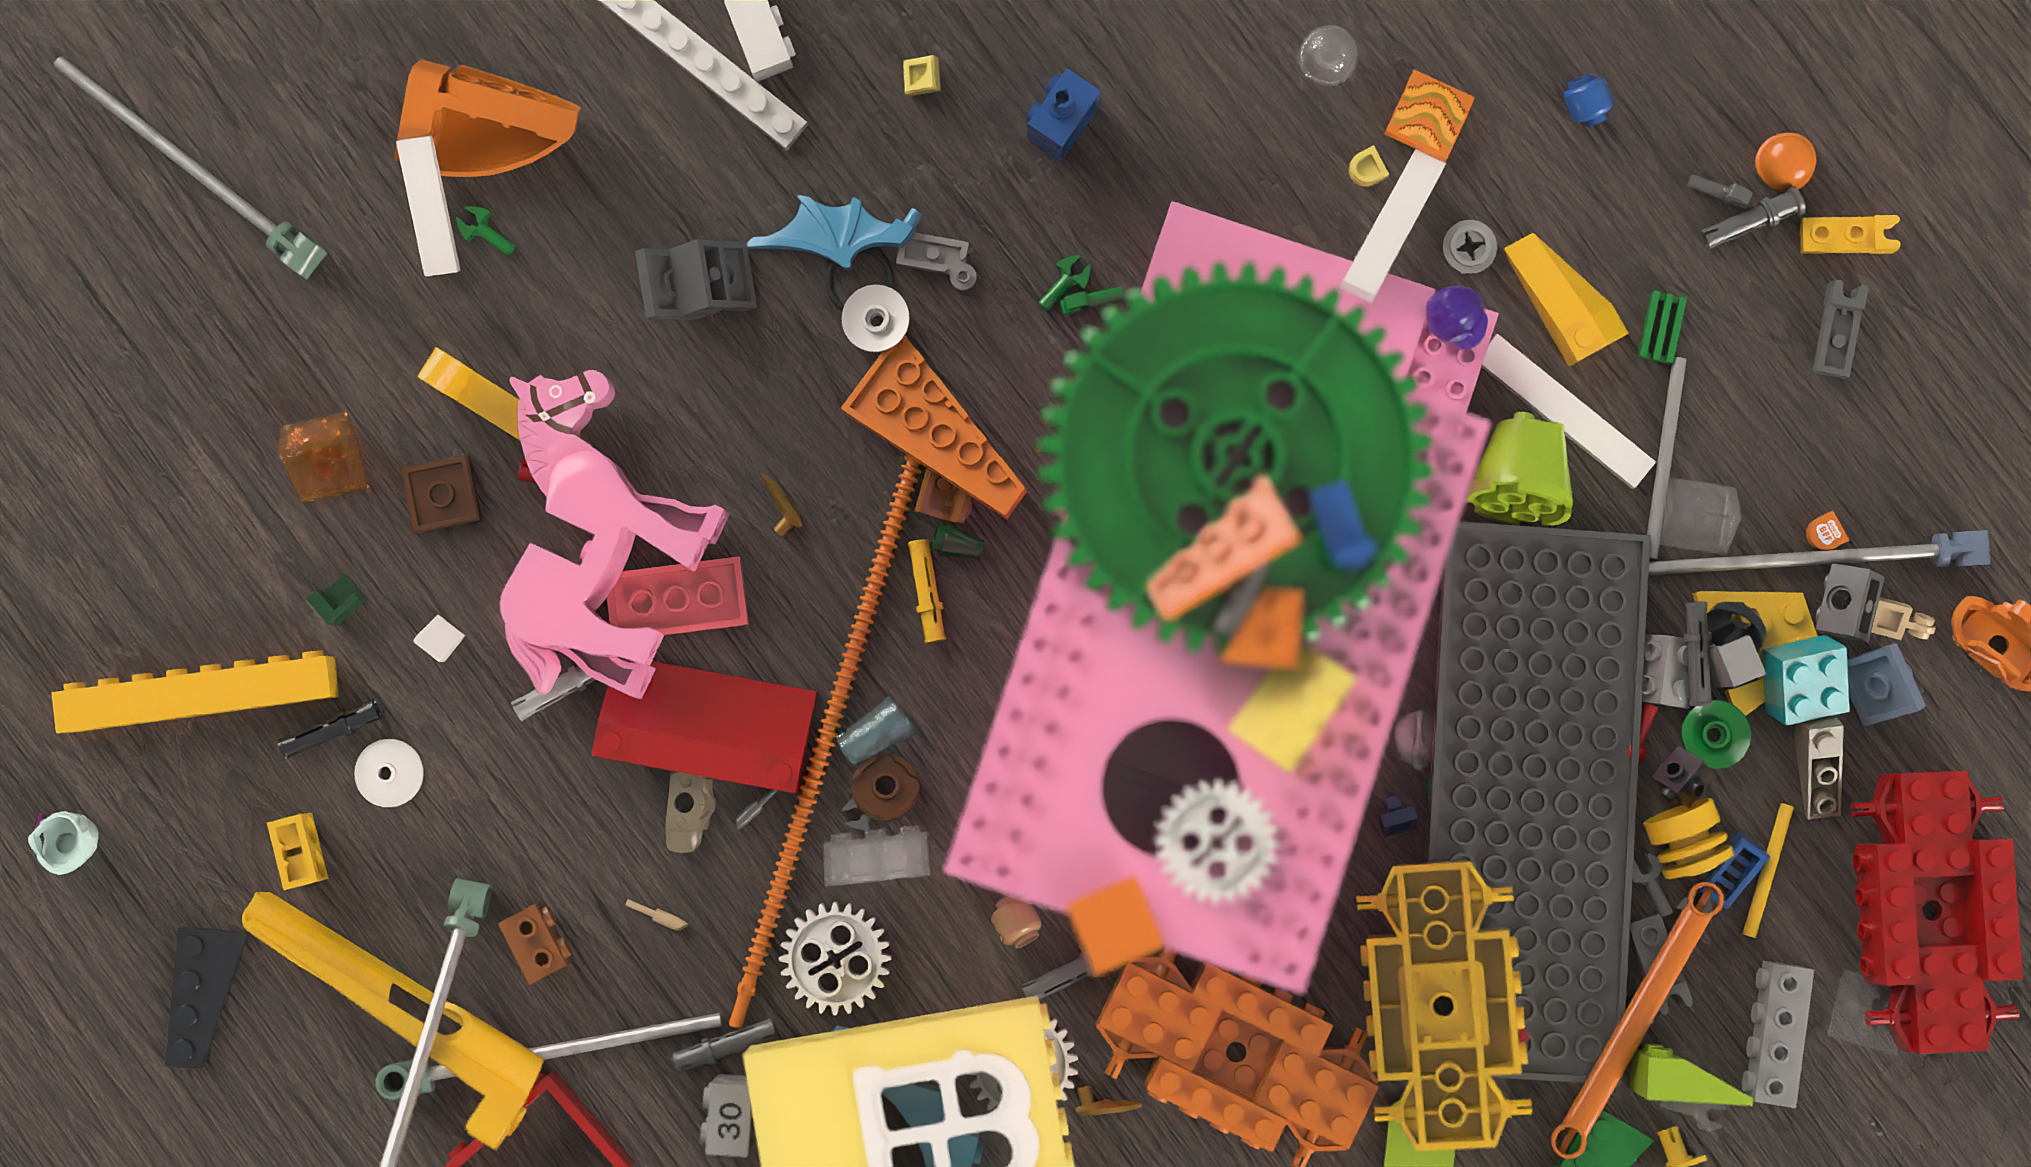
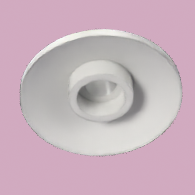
M883 285L862 287L855 291L844 305L842 311L843 330L851 343L864 351L882 352L889 350L903 339L908 330L910 318L906 302L899 293L890 287ZM873 317H883V323L877 327L871 324Z
M396 739L379 740L370 744L360 754L355 765V782L362 796L374 805L381 807L400 806L411 800L419 791L424 775L423 764L418 753L409 744ZM384 767H388L391 770V777L388 780L381 777V770Z

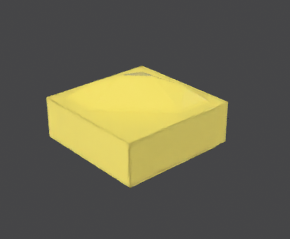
M931 55L903 61L905 94L915 96L940 91L938 57Z

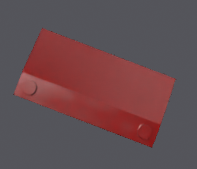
M624 658L629 663H637L636 661ZM654 661L651 662L650 666L656 668L642 699L634 698L609 685L607 686L597 723L591 756L785 792H799L817 691Z

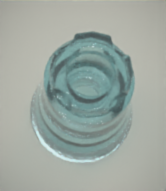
M889 694L876 708L846 728L847 731L836 738L844 755L851 764L856 765L863 759L868 760L889 746L916 735V732L902 707Z

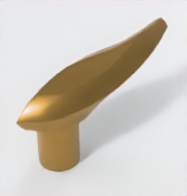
M767 474L762 475L764 483L775 501L776 508L784 516L773 529L778 535L784 537L793 526L796 528L801 527V519L796 507L787 494Z
M1090 1085L1077 1089L1081 1106L1076 1108V1112L1083 1116L1120 1113L1142 1107V1103L1136 1101L1104 1099L1095 1102Z

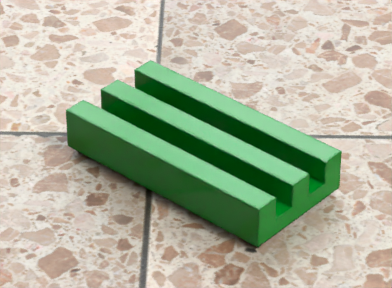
M1655 290L1651 292L1637 358L1668 365L1673 363L1687 300L1686 297H1675L1673 294H1662L1660 291ZM1660 301L1664 302L1654 350L1653 353H1650L1648 348L1658 302ZM1673 304L1675 305L1665 356H1663L1661 352Z

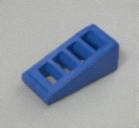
M1740 831L1737 832L1728 844L1732 845L1735 853L1734 856L1711 869L1703 882L1712 884L1718 881L1729 889L1726 895L1723 893L1724 903L1722 907L1726 910L1770 858L1764 848ZM1743 848L1753 855L1750 860L1739 853ZM1734 859L1745 866L1742 872L1730 864ZM1726 870L1736 877L1737 880L1733 883L1724 877L1722 873ZM1702 886L1699 890L1704 893L1707 886ZM1714 890L1710 898L1718 903V895Z

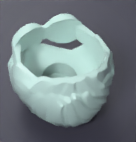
M65 811L51 814L41 821L40 825L28 837V841L33 852L37 855L40 864L49 872L61 875L76 870L92 856L97 848L99 833L96 825L86 816ZM41 833H43L44 838H45V839H44V844H43V849H42V842H41V839H40V837H39V836L41 835Z

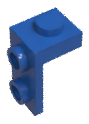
M1343 481L1311 491L1309 494L1331 566L1344 564L1345 570L1348 571L1367 565L1366 557L1377 553L1372 539L1364 538L1347 483Z

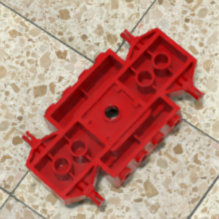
M1968 771L1880 774L1873 800L1866 803L1853 802L1851 804V809L1864 808L1863 811H1851L1853 817L1871 816V818H1874L1880 835L1885 842L1855 844V852L1852 856V864L1857 872L1858 886L1855 888V901L1860 909V921L1857 924V934L1862 942L1863 953L1859 960L1860 972L1864 976V982L1892 986L1887 1008H1884V1011H1866L1865 1017L1878 1019H1865L1867 1026H1889L1899 1050L1910 1053L1988 1051V1041L1999 1019H2018L2019 1013L2006 1012L2019 1011L2016 1004L1996 1005L1983 985V980H2023L2013 839H1973L1972 834L1983 811H2002L2004 805H1990V803L2004 802L2000 796L1982 798L1970 780ZM1927 901H1932L1936 906V914L1930 920L1926 919L1922 912L1923 905Z

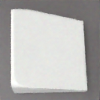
M437 615L414 638L413 642L437 661L445 662L465 635L440 615Z

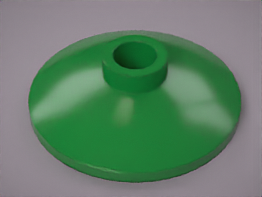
M1711 700L1712 705L1695 706L1687 714L1682 724L1681 738L1684 749L1704 761L1708 768L1722 769L1736 764L1744 757L1750 746L1751 729L1746 716L1736 706L1725 701ZM1710 729H1715L1718 732V739L1715 742L1708 738L1707 734Z

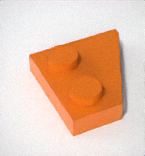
M1262 588L1256 597L1253 607L1241 622L1236 636L1223 652L1221 662L1297 668L1302 591Z

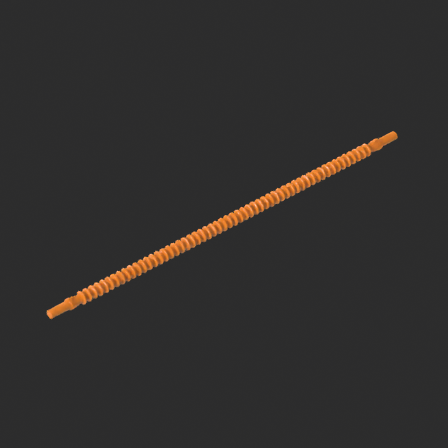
M908 455L904 456V459L907 460L906 465H901L904 472L898 475L901 482L895 484L898 491L892 494L895 497V501L889 503L892 510L891 512H886L889 520L883 522L886 529L880 531L883 535L882 540L877 541L880 544V548L874 550L877 554L876 559L873 558L871 560L874 563V567L868 569L871 572V576L865 579L868 582V586L862 588L865 591V595L860 596L862 605L857 606L859 614L854 615L856 624L851 625L853 633L848 634L850 642L845 644L847 652L842 653L844 661L839 662L841 671L836 672L838 680L833 681L835 690L830 691V694L833 696L831 700H827L829 709L824 710V713L827 715L825 719H821L823 728L818 729V732L821 734L819 738H815L817 747L812 748V751L815 753L813 757H809L811 766L806 767V770L809 772L807 776H803L805 785L800 786V789L803 791L801 795H797L799 804L794 805V808L797 810L795 814H791L793 823L788 824V827L791 829L789 833H785L787 842L782 843V846L785 848L783 852H779L781 861L776 862L778 870L773 871L775 880L769 882L772 885V889L766 892L769 895V899L763 901L766 904V908L760 911L763 914V918L757 920L760 923V927L754 930L757 933V937L751 939L754 943V946L748 949L751 952V956L745 958L748 965L742 968L745 974L738 985L737 991L739 993L729 1021V1025L736 1028H742L751 997L755 996L757 978L763 975V972L760 971L761 966L766 965L763 958L769 956L766 948L772 946V943L769 942L770 937L773 938L775 936L772 929L778 927V924L775 923L776 918L781 917L778 910L784 908V905L781 904L782 899L787 898L784 891L790 889V886L787 885L788 880L793 879L790 872L796 870V867L793 866L794 861L799 860L796 853L797 851H802V848L799 847L800 842L805 841L802 834L803 832H808V829L805 828L806 823L811 822L808 815L809 813H814V810L811 809L812 804L817 803L814 796L815 794H820V791L817 790L818 785L823 784L820 777L821 775H826V772L823 771L824 766L829 765L826 758L827 756H832V753L829 752L830 747L835 746L832 739L833 737H838V734L835 733L836 728L841 727L838 720L839 718H844V715L841 714L842 709L847 708L844 701L850 699V696L847 695L848 690L853 689L850 682L856 680L853 673L854 671H859V668L856 667L857 662L862 661L859 654L860 652H865V649L862 648L863 643L868 642L865 635L866 633H871V630L868 629L869 624L874 623L871 616L877 614L874 610L875 605L880 604L877 601V597L883 595L880 591L881 586L884 587L886 585L883 582V578L889 576L886 572V569L892 566L889 563V559L895 557L892 554V550L898 548L895 540L901 538L898 535V531L903 530L901 522L906 520L904 512L909 511L907 503L912 502L910 493L915 492L913 484L918 483V479L915 477L916 474L921 473V470L918 469L921 463Z

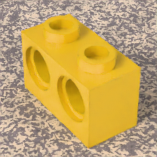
M312 813L298 814L267 823L283 890L329 879Z

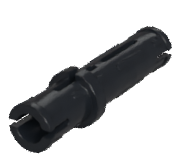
M374 699L347 711L345 709L339 710L335 716L278 739L279 750L284 758L289 759L344 734L350 736L355 733L356 729L381 720V710Z

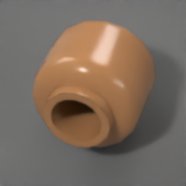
M1009 895L995 904L997 910L992 914L991 923L1003 944L1008 946L1014 945L1018 949L1039 937L1038 931L1041 928L1042 921L1031 901L1023 898L1015 899L1014 895Z

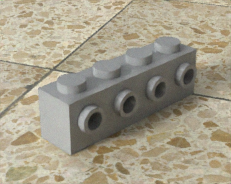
M1763 960L1762 968H1759L1757 971L1756 987L1759 988L1758 1001L1754 1002L1751 1010V1020L1754 1023L1753 1037H1749L1746 1047L1747 1056L1750 1057L1748 1071H1745L1742 1077V1090L1747 1096L1753 1098L1754 1102L1796 1108L1814 977L1813 969Z

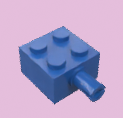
M1066 68L1061 76L1055 74L1045 90L1047 95L1043 103L1036 102L1026 117L1028 120L1026 128H1028L1027 140L1059 162L1066 156L1099 108L1101 94L1099 89L1068 68Z

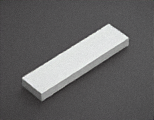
M433 135L398 140L396 144L424 276L460 271Z

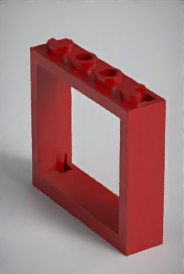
M555 1070L546 1076L542 1072L538 1074L525 1100L524 1108H527L543 1092L548 1090L610 1161L611 1167H632L635 1164ZM475 1139L467 1146L462 1141L447 1155L451 1161L444 1167H463V1164L485 1144Z

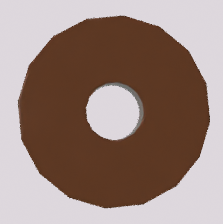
M876 754L859 764L853 774L851 792L854 803L862 814L872 820L889 822L902 818L912 810L918 800L920 785L917 772L909 761L896 754ZM883 779L892 781L895 785L894 792L889 795L880 794L875 787L877 782Z

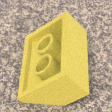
M1299 641L1297 668L1272 666L1232 722L1228 731L1282 769L1291 773L1357 678L1327 657Z

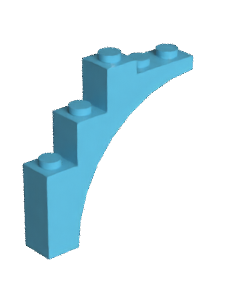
M836 1025L834 1031L849 1028ZM913 1082L886 1087L881 1090V1093L896 1106L911 1128L938 1124L940 1119L945 1120L941 1087L922 1082ZM978 1132L952 1136L947 1140L951 1167H972L973 1163H980L984 1144L978 1142ZM928 1141L918 1142L923 1152L926 1167H936L932 1144Z

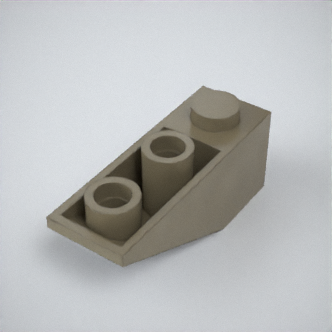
M1836 715L1795 724L1794 742L1804 812L1807 820L1841 816L1844 725Z

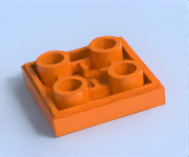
M1136 874L1066 904L1095 975L1166 946Z

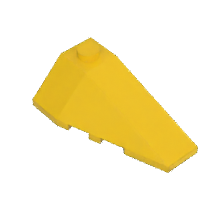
M1534 233L1503 249L1504 254L1568 367L1629 334L1613 305Z

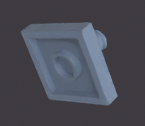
M1897 643L1847 659L1849 696L1864 727L1910 714L1926 707L1912 677V669L1905 662Z

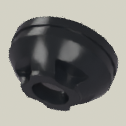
M1721 602L1714 605L1707 613L1708 632L1712 633L1711 642L1716 646H1723L1745 636L1751 637L1757 653L1764 645L1767 636L1766 627L1755 608H1750L1743 602ZM1735 613L1743 616L1750 623H1744L1740 621L1736 617Z

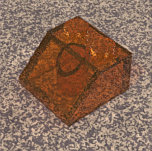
M347 411L280 426L278 453L301 503L368 488L359 438Z

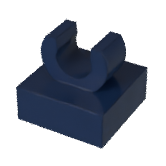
M1398 795L1385 798L1386 803L1384 807L1386 814L1380 815L1379 822L1383 838L1416 829L1418 817L1414 806L1402 808Z

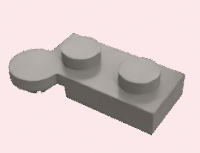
M915 233L903 248H899L896 261L897 266L950 275L952 286L960 291H967L976 283L975 269L971 265L966 264L969 242Z

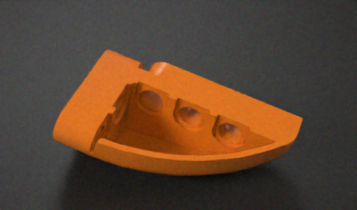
M421 59L413 65L408 77L397 141L433 135L441 176H490L530 164L568 141L577 129L581 107L555 95L488 72L459 65L456 68V73H453L452 67ZM396 144L394 159L400 162Z

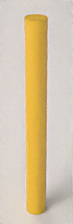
M1780 803L1767 847V853L1770 858L1761 868L1742 932L1743 935L1753 938L1757 936L1794 810L1793 806Z

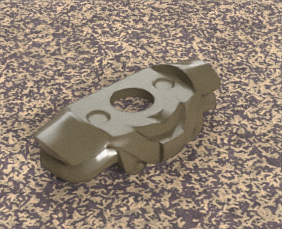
M671 771L665 825L668 850L677 853H688L697 849L701 844L703 830L708 829L709 820L716 807L712 779ZM684 792L689 793L694 800L693 808L687 813L680 812L676 807V798Z

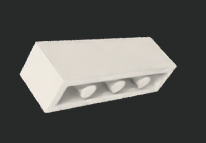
M724 0L756 82L793 68L790 57L796 54L789 36L782 38L778 26L784 23L777 5L770 7L768 0Z

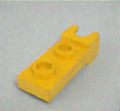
M1875 215L1874 217L1802 218L1800 220V253H1894L1899 250L1901 244L1898 240L1887 239L1884 236L1883 230L1892 228L1900 221V217L1897 215Z

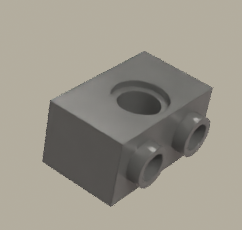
M1832 563L1830 573L1826 575L1824 580L1825 593L1822 605L1816 613V630L1831 637L1869 643L1885 577L1871 569ZM1851 596L1849 606L1843 609L1844 601Z

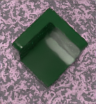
M342 575L325 591L315 590L306 598L328 625L338 626L368 600L348 575Z

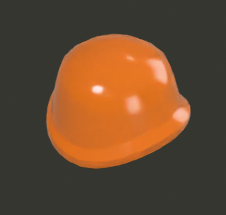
M1781 133L1772 136L1760 146L1755 158V167L1760 178L1772 189L1784 193L1791 186H1795L1797 189L1803 187L1810 180L1816 166V153L1812 143L1797 133Z

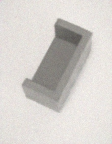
M1750 636L1742 637L1723 646H1716L1715 644L1709 646L1710 678L1714 688L1735 687L1766 674Z

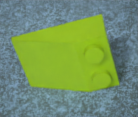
M1643 1043L1642 1049L1637 1048L1631 1059L1630 1090L1647 1100L1753 1106V1098L1673 1054V1049L1664 1048L1662 1044Z

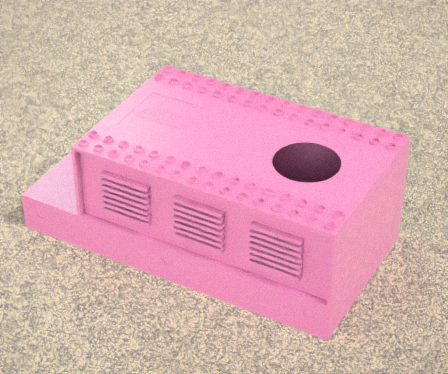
M1171 201L1141 290L1150 301L1153 300L1152 284L1155 277L1164 275L1177 290L1179 289L1180 275L1184 267L1193 266L1199 272L1202 282H1207L1209 271L1216 261L1225 263L1230 279H1236L1245 261H1252L1258 270V281H1265L1273 268L1278 265L1285 268L1287 275L1286 286L1293 288L1305 274L1314 278L1312 296L1319 300L1331 288L1340 290L1341 299L1337 311L1344 315L1351 308L1361 305L1366 312L1359 328L1366 333L1372 328L1383 326L1387 331L1384 341L1378 346L1381 354L1384 355L1395 350L1403 352L1405 359L1393 371L1396 378L1416 377L1419 386L1413 392L1405 396L1407 405L1421 404L1425 405L1428 409V415L1413 424V431L1426 433L1433 437V445L1416 453V460L1433 466L1434 475L1414 483L1413 488L1429 496V506L1407 512V516L1416 520L1421 526V532L1418 536L1412 538L1396 539V542L1403 546L1408 553V559L1405 563L1399 565L1381 563L1391 579V584L1387 588L1375 589L1366 584L1362 585L1370 600V605L1367 609L1362 611L1354 610L1342 602L1341 605L1346 617L1344 626L1334 629L1317 617L1319 638L1314 642L1308 643L1299 637L1300 642L1327 657L1357 679L1291 773H1288L1228 731L1232 722L1272 666L1222 663L1221 657H1217L1214 653L1210 635H1206L1203 645L1197 652H1187L1184 647V630L1178 629L1175 636L1169 642L1161 644L1156 640L1158 620L1151 618L1141 629L1136 631L1131 629L1129 622L1134 606L1127 603L1113 613L1106 611L1105 604L1112 589L1105 584L1097 590L1087 592L1083 585L1087 577L1094 570L1089 562L1079 567H1068L1065 561L1071 552L1078 547L1075 539L1055 541L944 872L1069 914L1066 906L1067 903L1136 874L1166 944L1165 947L1303 993L1490 425L1489 421L1468 415L1466 412L1499 313L1485 309L1488 324L1485 336L1479 345L1470 350L1455 348L1439 340L1427 329L1425 306L1427 301L1436 293L1434 288L1388 273L1373 302L1370 303L1340 288L1353 261ZM1271 384L1266 387L1265 400L1268 406L1278 412L1288 411L1292 405L1290 392L1279 384ZM1167 401L1158 407L1159 420L1165 427L1175 430L1185 427L1187 413L1180 404ZM1223 426L1210 431L1218 439L1209 449L1201 446V464L1206 476L1214 466L1208 462L1211 451L1226 436L1231 435L1234 437L1241 427ZM1248 431L1231 453L1222 450V453L1227 455L1229 459L1212 481L1217 488L1220 489L1229 475L1241 465L1245 469L1247 468L1240 460L1256 439L1252 432ZM1263 444L1256 452L1262 457L1258 469L1243 482H1235L1228 493L1246 494L1256 488L1254 486L1255 483L1251 481L1252 477L1261 470L1267 472V454ZM1288 489L1283 497V506L1290 516L1303 519L1310 510V501L1303 491ZM1185 506L1179 509L1176 515V524L1183 534L1196 537L1205 528V518L1199 509L1193 506ZM1220 780L1223 791H1227L1228 786L1232 782L1236 783V795H1240L1245 789L1251 790L1248 802L1251 803L1259 798L1263 800L1258 812L1270 811L1272 813L1270 818L1265 821L1266 826L1277 827L1278 830L1269 834L1268 837L1270 840L1279 842V846L1268 848V854L1277 858V861H1265L1264 867L1271 874L1270 876L1262 874L1256 876L1261 885L1259 889L1249 883L1246 885L1248 897L1245 898L1237 890L1234 891L1233 903L1228 902L1225 894H1220L1218 904L1214 905L1211 900V894L1207 893L1204 900L1198 902L1196 889L1185 896L1183 894L1185 882L1182 881L1176 886L1171 884V880L1176 873L1174 871L1169 873L1162 872L1161 869L1169 861L1168 859H1158L1156 857L1157 853L1165 850V845L1154 842V838L1165 836L1166 831L1160 829L1157 823H1168L1170 820L1163 812L1164 808L1173 811L1178 808L1173 801L1174 796L1185 801L1188 799L1185 788L1189 787L1195 794L1200 793V782H1205L1209 791H1213L1215 781ZM1217 804L1210 807L1207 819L1211 825L1219 826L1225 822L1227 811L1224 806ZM1236 818L1220 836L1213 833L1210 834L1208 837L1211 841L1210 846L1191 861V865L1196 867L1214 848L1219 851L1223 850L1225 847L1222 843L1223 838L1242 823V819ZM1186 831L1182 834L1179 841L1181 849L1186 852H1192L1197 849L1200 838L1195 831ZM1247 832L1238 834L1233 842L1235 850L1241 854L1250 851L1253 847L1252 836ZM1217 858L1209 861L1206 866V874L1210 879H1220L1225 874L1226 866L1222 859Z

